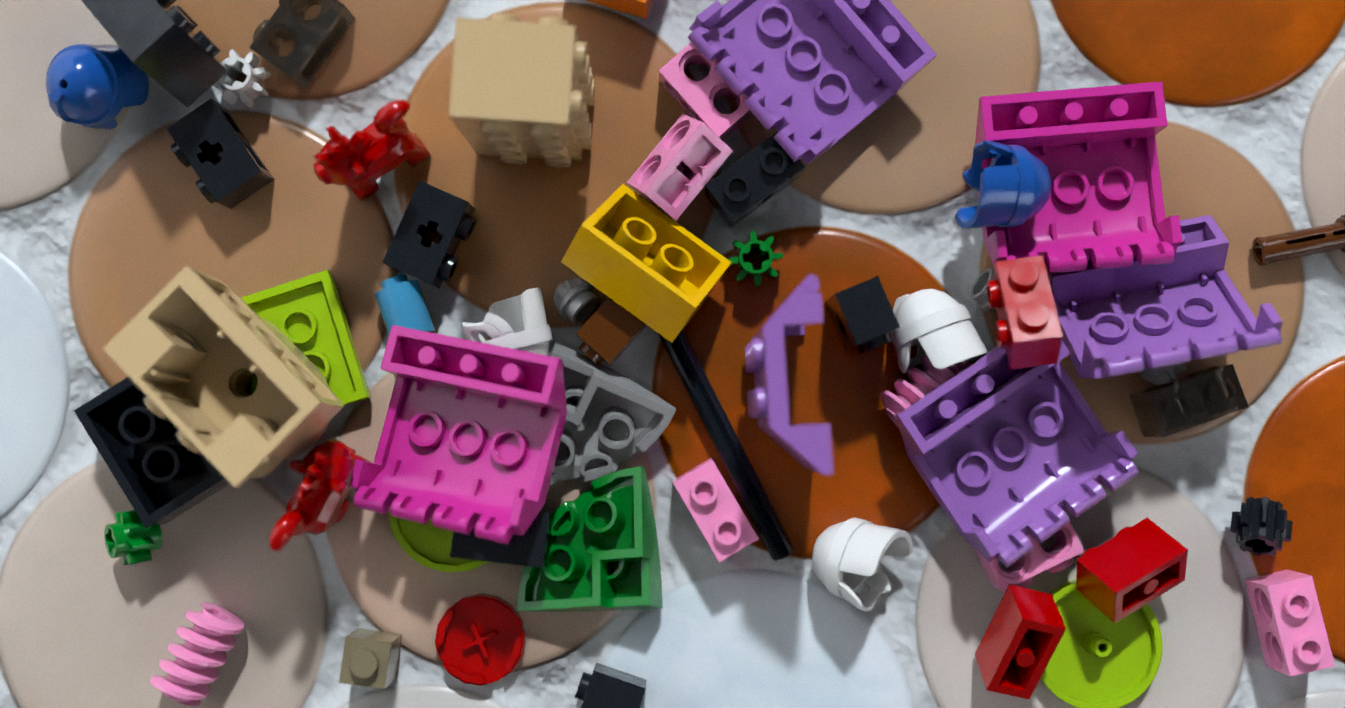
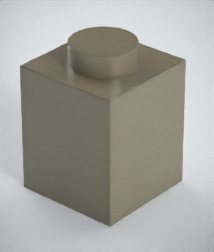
M358 628L347 635L339 683L385 689L396 679L402 634Z

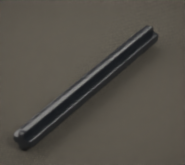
M682 330L672 343L658 333L772 559L778 561L794 552V547L684 331Z

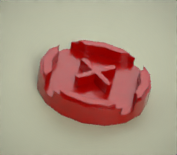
M479 593L463 597L446 610L437 625L435 646L443 662L442 665L450 675L463 683L482 686L499 681L514 670L524 653L526 633L522 618L511 604L498 596Z

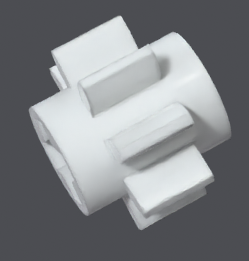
M231 49L229 52L230 57L220 62L228 72L213 86L218 90H225L222 99L230 105H233L239 97L249 108L253 107V99L257 98L260 94L263 96L269 94L264 89V79H268L271 73L264 67H257L260 58L253 52L248 53L245 59H243L236 51ZM239 75L247 76L243 83L236 81Z

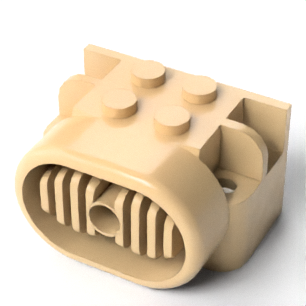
M188 265L103 348L109 357L147 395L143 400L146 406L160 418H169L179 429L176 436L182 444L194 453L199 454L201 452L235 488H239L248 478H259L267 475L283 459L293 458L311 448L324 433L328 422L344 407L340 399L329 389L328 383L321 371L277 326L259 317L220 279ZM256 375L258 380L257 389L250 395L248 384L251 378Z

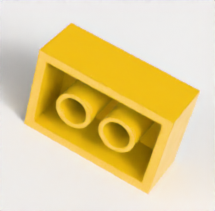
M624 184L580 226L561 260V263L574 271L579 277L585 279L611 298L616 304L622 306L671 343L706 301L732 263Z

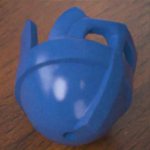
M78 44L66 47L52 59L46 74V90L49 105L56 116L66 122L90 128L114 129L117 127V122L114 118L123 107L142 105L148 97L149 82L147 74L135 65L124 51L116 45Z
M983 140V142L974 146L972 166L962 175L965 182L971 188L980 192L978 205L959 209L955 214V219L963 229L1021 226L1026 220L1040 212L1050 197L1051 176L1048 167L1023 146L1004 145ZM984 158H992L990 166L985 169L982 168V160Z

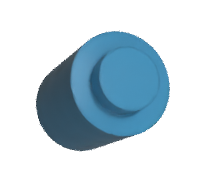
M404 274L391 277L380 283L382 289L375 293V297L388 335L392 325L431 333L435 332L418 280L408 281L407 276Z

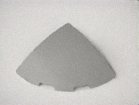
M555 342L549 356L563 360L567 416L549 485H554L557 480L582 478L584 482L615 472L620 463L631 458L637 452L644 453L660 437L674 416L676 408L601 363L597 365L589 357Z

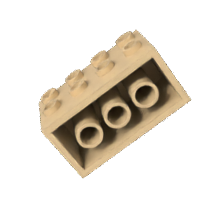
M501 13L490 15V20L456 18L449 117L477 155L500 156L501 162L518 165L526 164L527 158L545 159L544 164L552 167H570L571 161L582 162L583 149H591L592 123H589V113H586V105H594L595 79H592L593 70L590 67V56L587 55L586 42L579 41L576 25H568L567 20L558 17H542L539 19V23L519 22L518 17Z

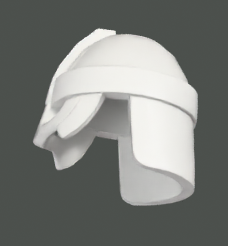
M541 287L527 289L521 295L492 303L489 306V313L486 314L483 322L462 323V331L468 340L546 356L549 350V341L553 340L550 326L546 320ZM479 331H485L491 337V340L485 341Z
M922 289L896 299L893 312L900 328L891 331V339L897 351L899 369L903 373L907 372L911 367L921 364V358L925 355L928 356L936 369H944L965 360L975 362L988 353L971 322L972 318L965 304L960 305L957 300L945 292L936 289ZM917 346L916 356L910 358L911 348Z
M853 517L844 522L829 526L818 536L813 547L811 566L831 594L847 600L863 611L870 612L878 596L891 591V584L887 575L879 568L883 555L900 557L910 555L913 550L912 539L909 533L904 530L876 525L871 521ZM865 585L870 589V593L867 596L859 594Z

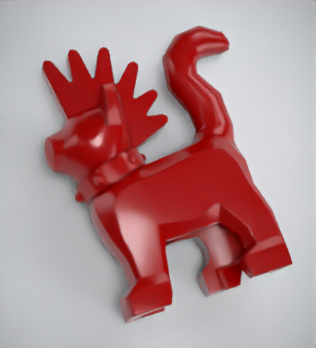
M402 99L387 103L379 109L370 125L361 132L360 130L355 132L350 139L346 135L343 136L333 126L326 128L330 139L322 147L320 153L313 156L317 161L314 164V172L317 178L326 185H347L360 200H364L379 190L376 179L389 173L405 161L411 167H415L431 156L420 137L416 133L410 132L406 121L403 119L410 109L409 103Z
M328 439L325 443L316 445L303 460H292L289 468L302 474L303 478L289 500L286 513L277 521L270 533V548L275 552L281 551L289 543L292 536H299L304 533L318 535L329 530L335 523L340 522L350 504V500L346 496L350 489L349 482L355 460L370 461L356 454V450L346 446L337 439Z

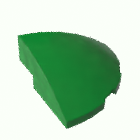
M638 466L622 469L592 481V487L582 493L574 501L563 502L552 514L546 565L544 568L524 566L518 591L517 611L579 612L663 608L657 531L644 467Z

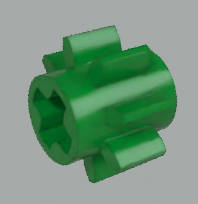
M752 230L749 235V242L746 244L738 240L733 241L732 245L739 252V255L728 260L732 262L730 266L738 265L740 270L736 278L738 283L746 276L753 278L755 288H759L761 276L764 274L773 279L777 277L778 273L771 267L772 262L780 261L783 258V254L772 252L770 246L774 240L773 236L768 237L764 242L757 240V235ZM750 249H757L758 256L766 257V260L761 263L759 270H753L751 263L743 261L744 258L748 257Z
M135 510L115 513L116 523L107 524L104 530L105 545L111 558L122 557L123 566L151 561L152 555L150 551L160 549L162 545L160 525L145 528Z

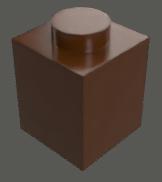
M608 297L576 333L584 341L578 348L595 364L599 365L604 359L612 366L647 326Z

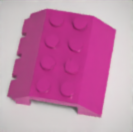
M1162 82L982 96L979 98L975 145L983 142V140H988L1004 145L1023 146L1048 167L1051 176L1050 197L1040 212L1026 220L1019 227L992 226L982 228L983 240L994 268L997 261L1043 255L1048 273L1086 270L1087 261L1091 262L1094 269L1130 267L1133 264V257H1136L1140 266L1173 263L1174 253H1176L1178 245L1182 243L1179 215L1165 218L1155 135L1168 126ZM984 158L982 160V168L989 167L992 158Z
M392 325L380 369L397 377L374 463L359 459L355 460L349 486L354 487L356 491L353 501L354 506L385 514L390 508L392 516L422 524H427L432 517L434 527L467 535L475 526L476 537L503 544H508L514 534L523 536L545 504L567 416L563 360L556 357Z

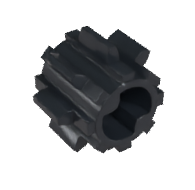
M1250 497L1246 499V503H1241L1240 512H1232L1230 532L1236 533V542L1240 544L1242 551H1248L1256 556L1276 555L1277 550H1282L1283 541L1291 542L1293 521L1287 520V511L1283 509V504L1279 501L1269 500L1268 497L1255 499Z

